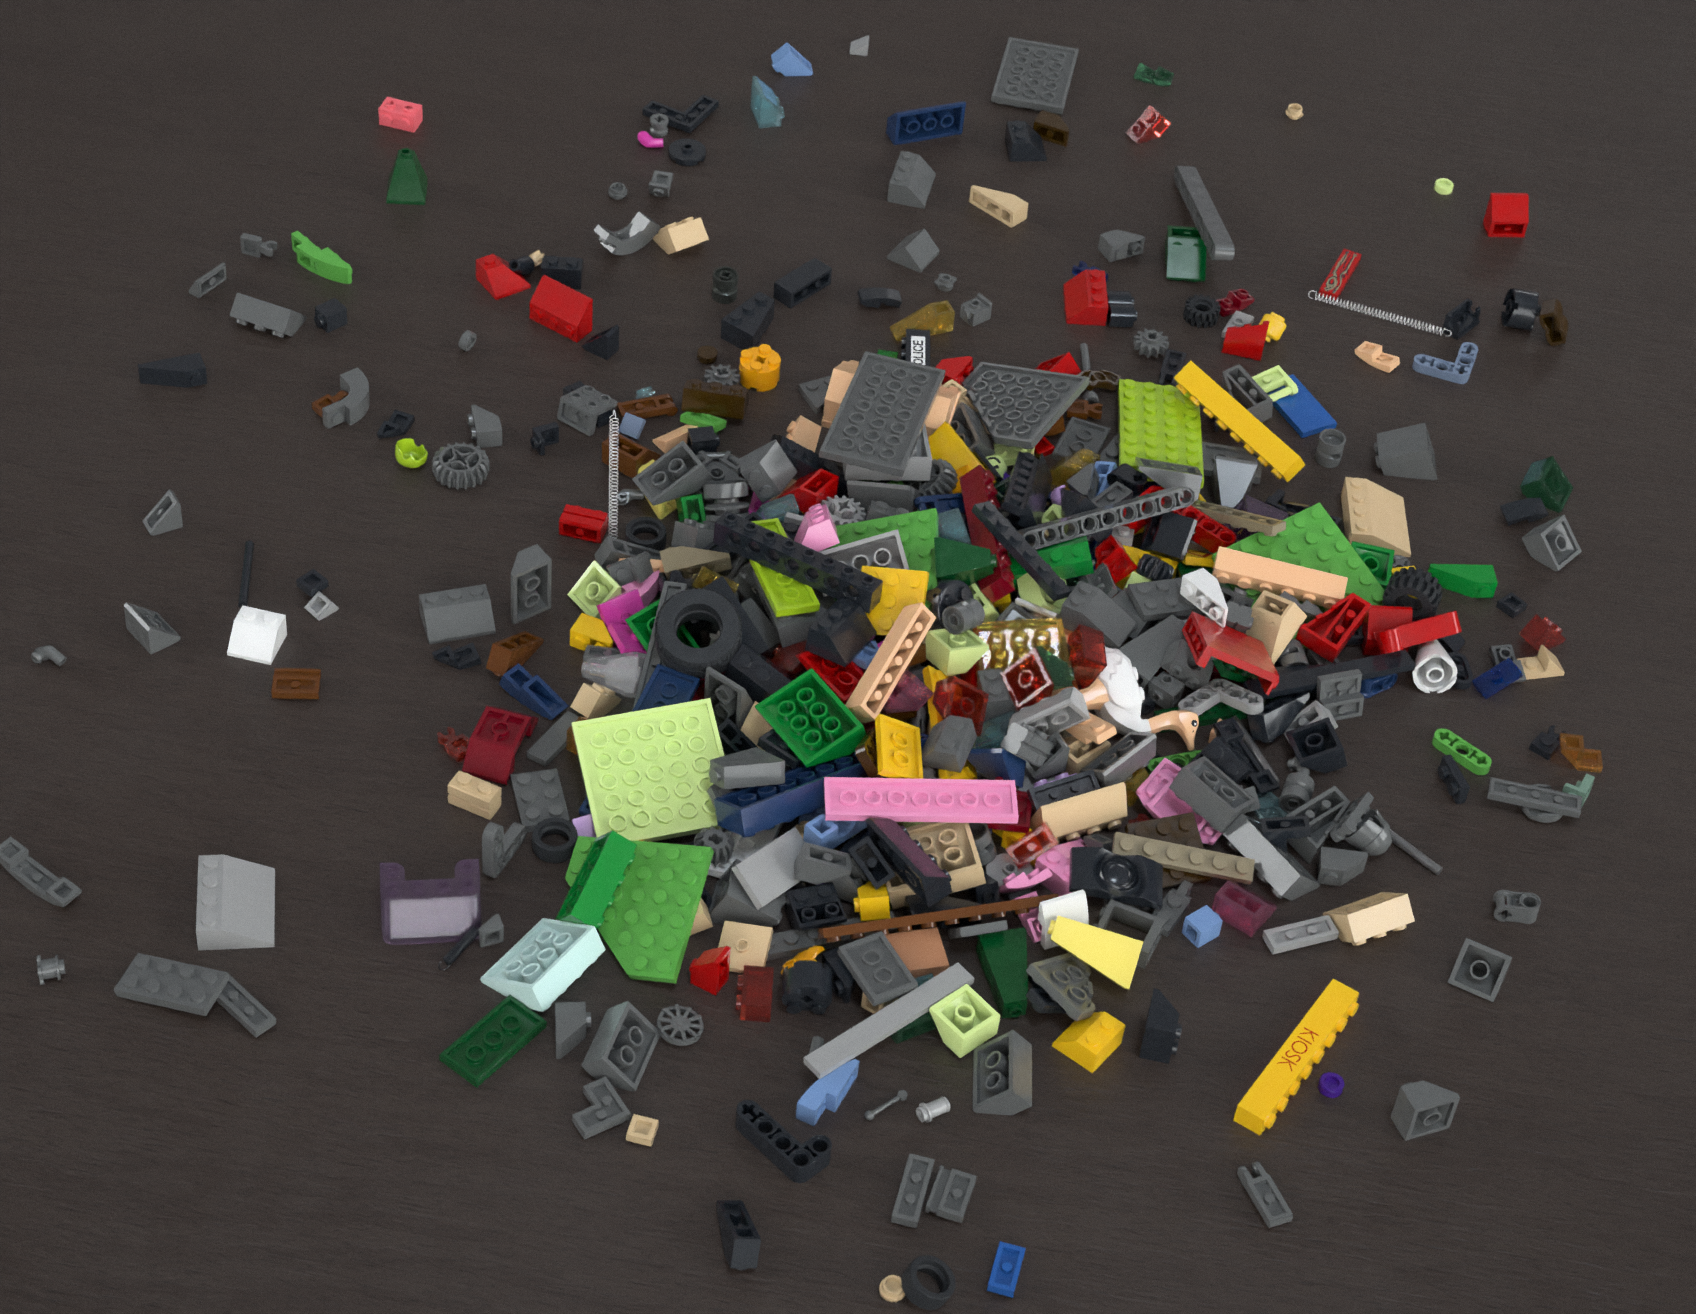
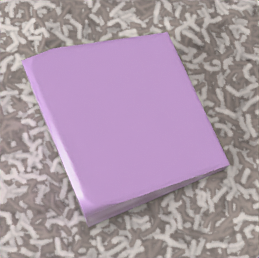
M591 814L572 820L578 836L596 837Z

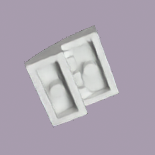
M1084 890L1039 903L1038 921L1042 925L1040 944L1044 950L1058 946L1051 941L1052 935L1047 934L1051 920L1056 921L1058 916L1089 925L1088 906Z

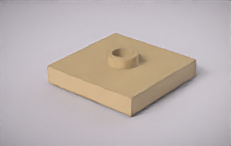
M724 921L718 948L723 946L731 948L729 971L763 976L773 936V928Z

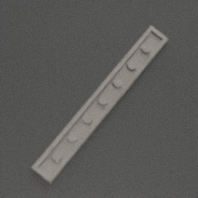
M959 963L954 964L804 1057L803 1063L821 1079L929 1012L931 1006L965 984L969 986L974 984V977Z

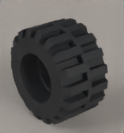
M1409 567L1408 570L1401 568L1400 572L1396 571L1391 576L1382 597L1383 606L1412 607V622L1434 616L1437 612L1443 595V591H1441L1442 586L1437 583L1438 579L1436 577H1432L1430 572L1426 573L1421 568H1418V570L1414 567Z

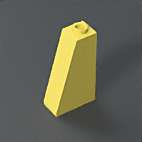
M1058 916L1056 921L1051 920L1047 934L1052 935V942L1123 989L1129 990L1143 941L1062 916Z

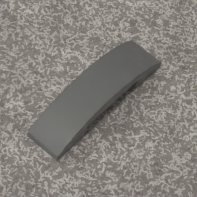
M11 836L0 844L1 865L22 885L45 901L56 906L65 907L82 893V890L67 878L62 877L59 879L29 856L28 849Z

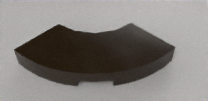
M1088 369L1078 374L1079 376L1089 377L1090 384L1086 387L1089 391H1093L1096 388H1105L1114 392L1119 384V379H1122V376L1099 369V371Z

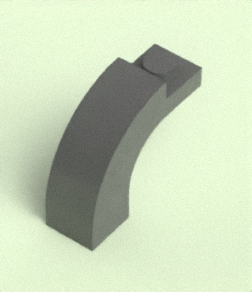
M638 211L633 220L622 230L610 231L598 224L594 231L599 235L598 239L601 241V244L615 255H628L647 245L657 234L661 226L647 215Z
M358 367L340 375L341 390H345L348 395L344 399L322 408L323 425L327 428L345 421L352 425L367 413L370 405L369 383L365 374Z

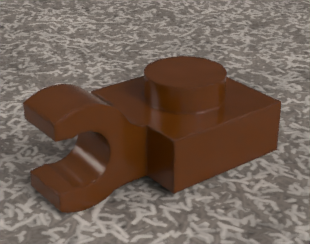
M341 390L333 397L327 394L311 403L312 410L323 418L322 408L344 399L348 393L345 390Z

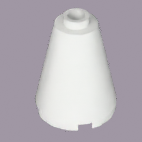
M1437 639L1420 643L1415 658L1416 665L1412 672L1415 685L1426 693H1430V691L1442 693L1450 689L1457 679L1456 664Z

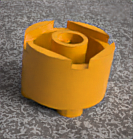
M767 344L742 350L739 366L740 383L749 390L750 387L757 388L758 392L774 389L780 379L781 358L779 354Z

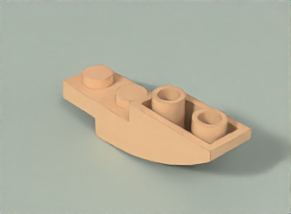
M1056 689L1049 692L1043 698L1052 697L1061 691ZM1090 712V719L1066 729L1067 732L1086 745L1092 741L1099 745L1117 734L1114 725Z

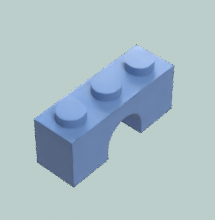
M822 813L805 824L803 840L807 843L833 849L867 827L866 821H825V815Z

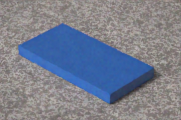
M1288 375L1297 385L1298 393L1287 395L1274 401L1273 406L1301 438L1321 433L1325 429L1336 428L1337 422L1295 375ZM1281 386L1273 391L1268 392L1267 394L1270 395L1286 387Z

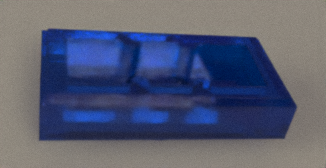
M1507 658L1475 678L1472 683L1481 695L1487 699L1522 677L1523 674L1510 658Z

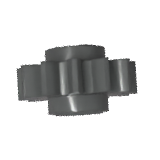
M1144 328L1143 333L1137 331V335L1134 336V350H1140L1139 354H1145L1148 358L1150 356L1158 358V353L1165 355V351L1168 349V336H1162V331L1157 332L1155 329L1147 330Z
M719 364L718 367L712 365L711 370H705L704 382H719L727 386L739 385L740 374H737V369L730 370V365L722 366V364Z

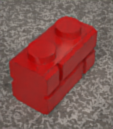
M566 504L559 519V535L595 543H602L608 529V513L582 508L577 505Z

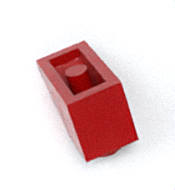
M723 946L706 950L698 959L695 958L689 967L691 972L690 983L716 996L729 980L731 948Z

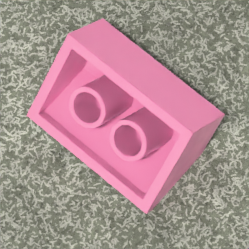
M821 504L813 505L809 508L808 512H805L794 539L795 542L818 552L840 543L836 526L826 504L822 506Z

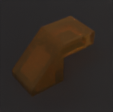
M1560 733L1561 753L1577 770L1601 773L1603 768L1601 750L1584 749L1583 735Z

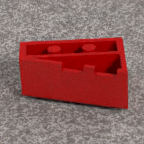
M1351 593L1323 614L1317 615L1309 623L1301 625L1295 639L1333 663L1366 618L1372 604Z

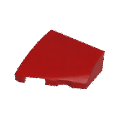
M1263 321V324L1254 326L1250 323L1242 327H1227L1222 353L1261 361L1270 321Z
M1112 535L1095 548V557L1097 558L1095 570L1102 563L1106 564L1114 583L1119 582L1138 568L1122 544Z

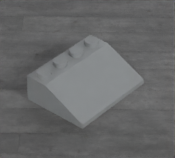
M925 424L902 477L843 463L845 480H914L918 482L930 480L932 456Z
M224 854L199 855L196 912L198 951L274 947L275 868Z

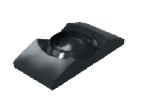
M1072 847L1070 850L1069 892L1084 890L1088 896L1112 899L1118 902L1161 910L1163 907V865L1142 855L1114 854L1103 847Z

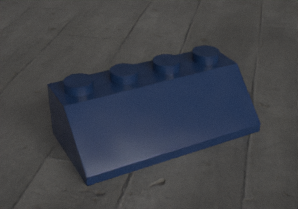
M962 101L896 112L887 118L886 134L894 145L962 134L966 102Z

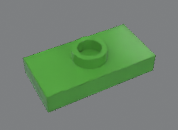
M687 411L680 415V422L698 427L713 426L715 433L726 428V421L710 414Z

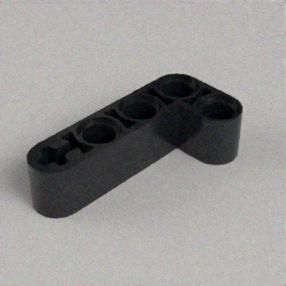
M743 1100L737 1105L736 1129L793 1182H807L829 1165L832 1142L827 1136L815 1135L801 1144L756 1102Z

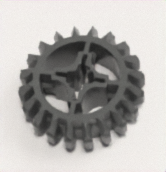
M455 442L454 445L447 443L446 447H440V451L435 452L432 460L433 476H435L436 481L441 482L442 486L447 485L449 489L455 487L457 490L459 488L466 490L467 487L475 488L476 484L481 485L482 481L486 480L490 471L489 459L485 450H481L480 446L474 447L473 443L469 445L465 444V442L462 444Z
M933 459L930 480L919 482L908 480L905 482V485L920 491L919 497L953 494L952 490L957 487L958 475L956 470L946 460Z

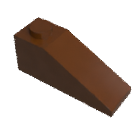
M523 631L493 643L486 669L493 671L494 675L502 677L518 663L523 666L543 644L544 639Z

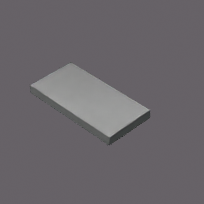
M796 827L731 868L757 910L801 881L795 879V860L805 841Z

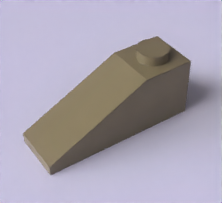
M685 546L669 547L666 550L659 551L667 581L670 580L673 570H679L685 579H689L694 573L705 576L707 569H712L713 573L732 569L729 553Z

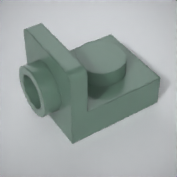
M1586 773L1583 781L1578 780L1575 786L1565 783L1562 792L1582 796V809L1590 794L1595 777Z

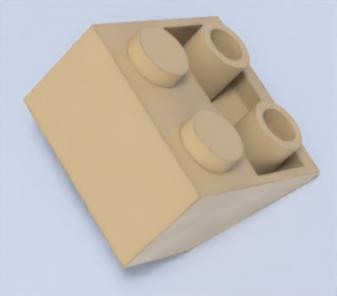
M692 216L659 229L658 234L654 236L653 240L669 255L705 242L709 238L701 217L693 219Z
M1074 736L1066 738L1064 741L1070 750L1066 771L1062 773L1068 772L1069 775L1081 773L1080 770L1109 749L1111 743L1105 740L1098 745L1092 741L1086 745Z

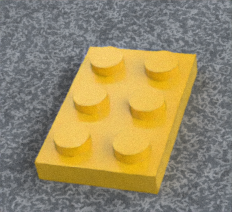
M879 714L875 718L878 774L887 778L923 779L920 728Z

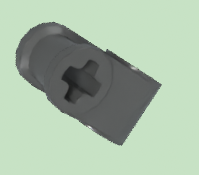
M1499 890L1493 895V901L1496 904L1494 917L1497 920L1532 924L1536 921L1541 905V899L1538 895L1531 892L1524 893L1509 890Z

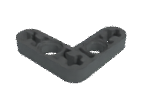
M494 822L487 824L482 835L483 874L492 878L499 876L525 840L527 834L526 826L514 822L504 834L503 826Z

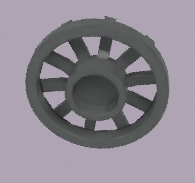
M675 1004L674 1006L662 1009L657 1018L656 1028L659 1035L667 1042L686 1046L700 1039L704 1024L702 1016L692 1010L691 1007ZM667 1014L671 1019L664 1018V1016ZM661 1022L669 1023V1025L662 1027ZM690 1028L699 1029L698 1033H695ZM668 1029H669L670 1032H671V1035H668V1034L665 1032V1030H668ZM688 1033L693 1036L692 1038L686 1039V1035Z

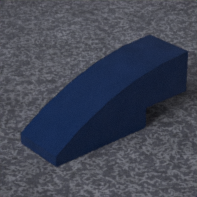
M519 663L506 672L500 680L499 685L507 693L530 710L550 720L556 718L569 707L537 674L532 677Z

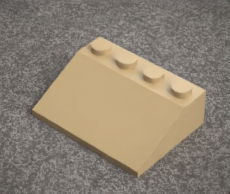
M1345 477L1341 492V504L1345 537L1351 544L1352 541L1387 548L1395 550L1394 556L1410 557L1411 550L1403 497L1368 479Z
M925 822L906 828L910 838L918 840L927 855L931 854L935 858L938 867L941 870H947L952 878L950 882L952 893L986 884L982 864L969 823ZM897 874L886 883L893 909L904 907L905 896L915 895Z

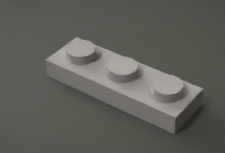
M1325 915L1264 930L1262 937L1273 955L1337 939L1339 931L1330 916Z

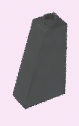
M1171 615L1119 648L1130 659L1132 667H1136L1138 686L1145 687L1161 667L1167 646L1184 637L1182 629L1185 623L1181 619Z

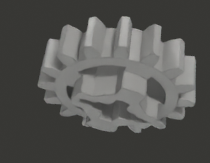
M834 495V499L828 496L826 500L821 502V506L827 505L835 526L865 520V508L860 507V502L854 503V498L848 499L844 495L842 498H839L837 495Z

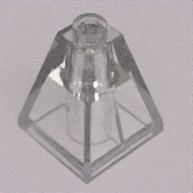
M628 652L587 659L582 664L581 673L586 679L623 696L635 699L646 654Z

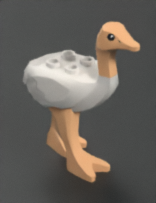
M1103 645L1089 647V653L1091 654L1090 663L1095 668L1092 678L1079 679L1071 677L1058 681L1027 680L1026 691L1030 706L1039 703V700L1056 689L1062 691L1065 688L1075 687L1084 695L1087 709L1094 710L1099 718L1114 725L1117 733L1126 736L1130 732L1155 734L1162 730H1175L1183 738L1189 751L1194 750L1195 735L1199 726L1197 713L1188 710H1174L1150 719H1141L1142 701L1145 699L1144 690L1138 686L1136 667H1132L1130 659L1119 649H1112Z

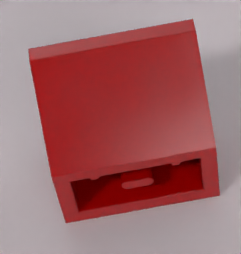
M1491 193L1483 221L1487 236L1525 237L1529 223L1528 193Z
M818 469L799 478L778 497L777 501L803 513L808 512L811 506L821 504L822 500H826L828 496L834 499V495H837L839 476L826 470Z

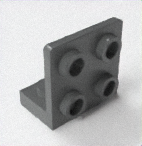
M584 385L560 398L557 419L591 436L595 433L598 415L616 407L618 402L609 395L595 390L594 387Z

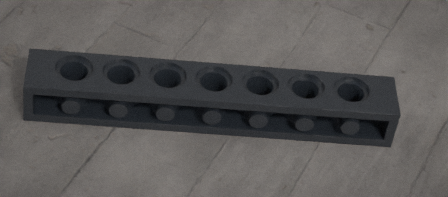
M726 511L715 522L714 544L808 585L833 598L839 599L842 597L850 599L852 602L861 605L866 613H870L880 602L883 581L729 511Z

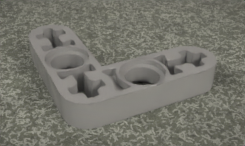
M1225 679L1210 681L1178 703V710L1195 712L1198 716L1219 702L1250 715L1259 714L1264 710L1262 696Z

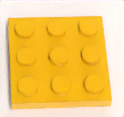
M862 566V572L883 581L880 602L870 613L865 612L876 630V636H887L905 606L920 602L925 605L929 572Z

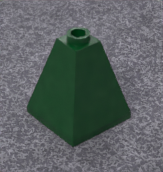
M402 148L397 152L389 176L386 203L425 205L428 178L415 151L409 148Z
M934 537L937 581L947 579L961 580L970 586L994 573V568L997 567L996 554L991 553L990 549Z

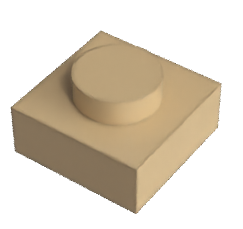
M634 1114L626 1134V1141L651 1147L659 1127V1120Z

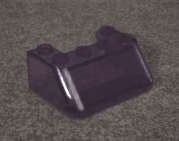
M479 859L459 861L455 865V878L408 881H405V870L402 865L398 863H380L383 940L391 945L458 942L472 926L479 929L482 923L474 925L476 922L481 921Z

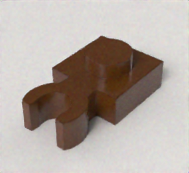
M1076 399L1067 409L1066 417L1087 420V416H1090L1093 419H1101L1103 404L1094 403L1091 405L1088 404V400Z

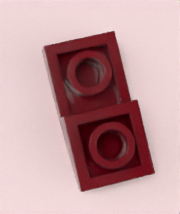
M1240 288L1229 291L1226 298L1216 299L1215 302L1218 301L1221 307L1219 314L1226 317L1234 314L1236 310L1241 311L1254 302L1255 298L1247 290Z

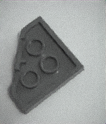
M1066 953L1029 965L1026 972L1033 978L1036 984L1040 985L1049 994L1053 1001L1057 1002L1066 1011L1069 1017L1079 1021L1092 1016L1095 1011V1003L1091 1001L1093 987L1092 982H1089L1088 978L1091 971L1086 963L1072 954Z

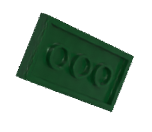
M509 995L440 1053L439 1060L477 1088L547 1027V1021Z

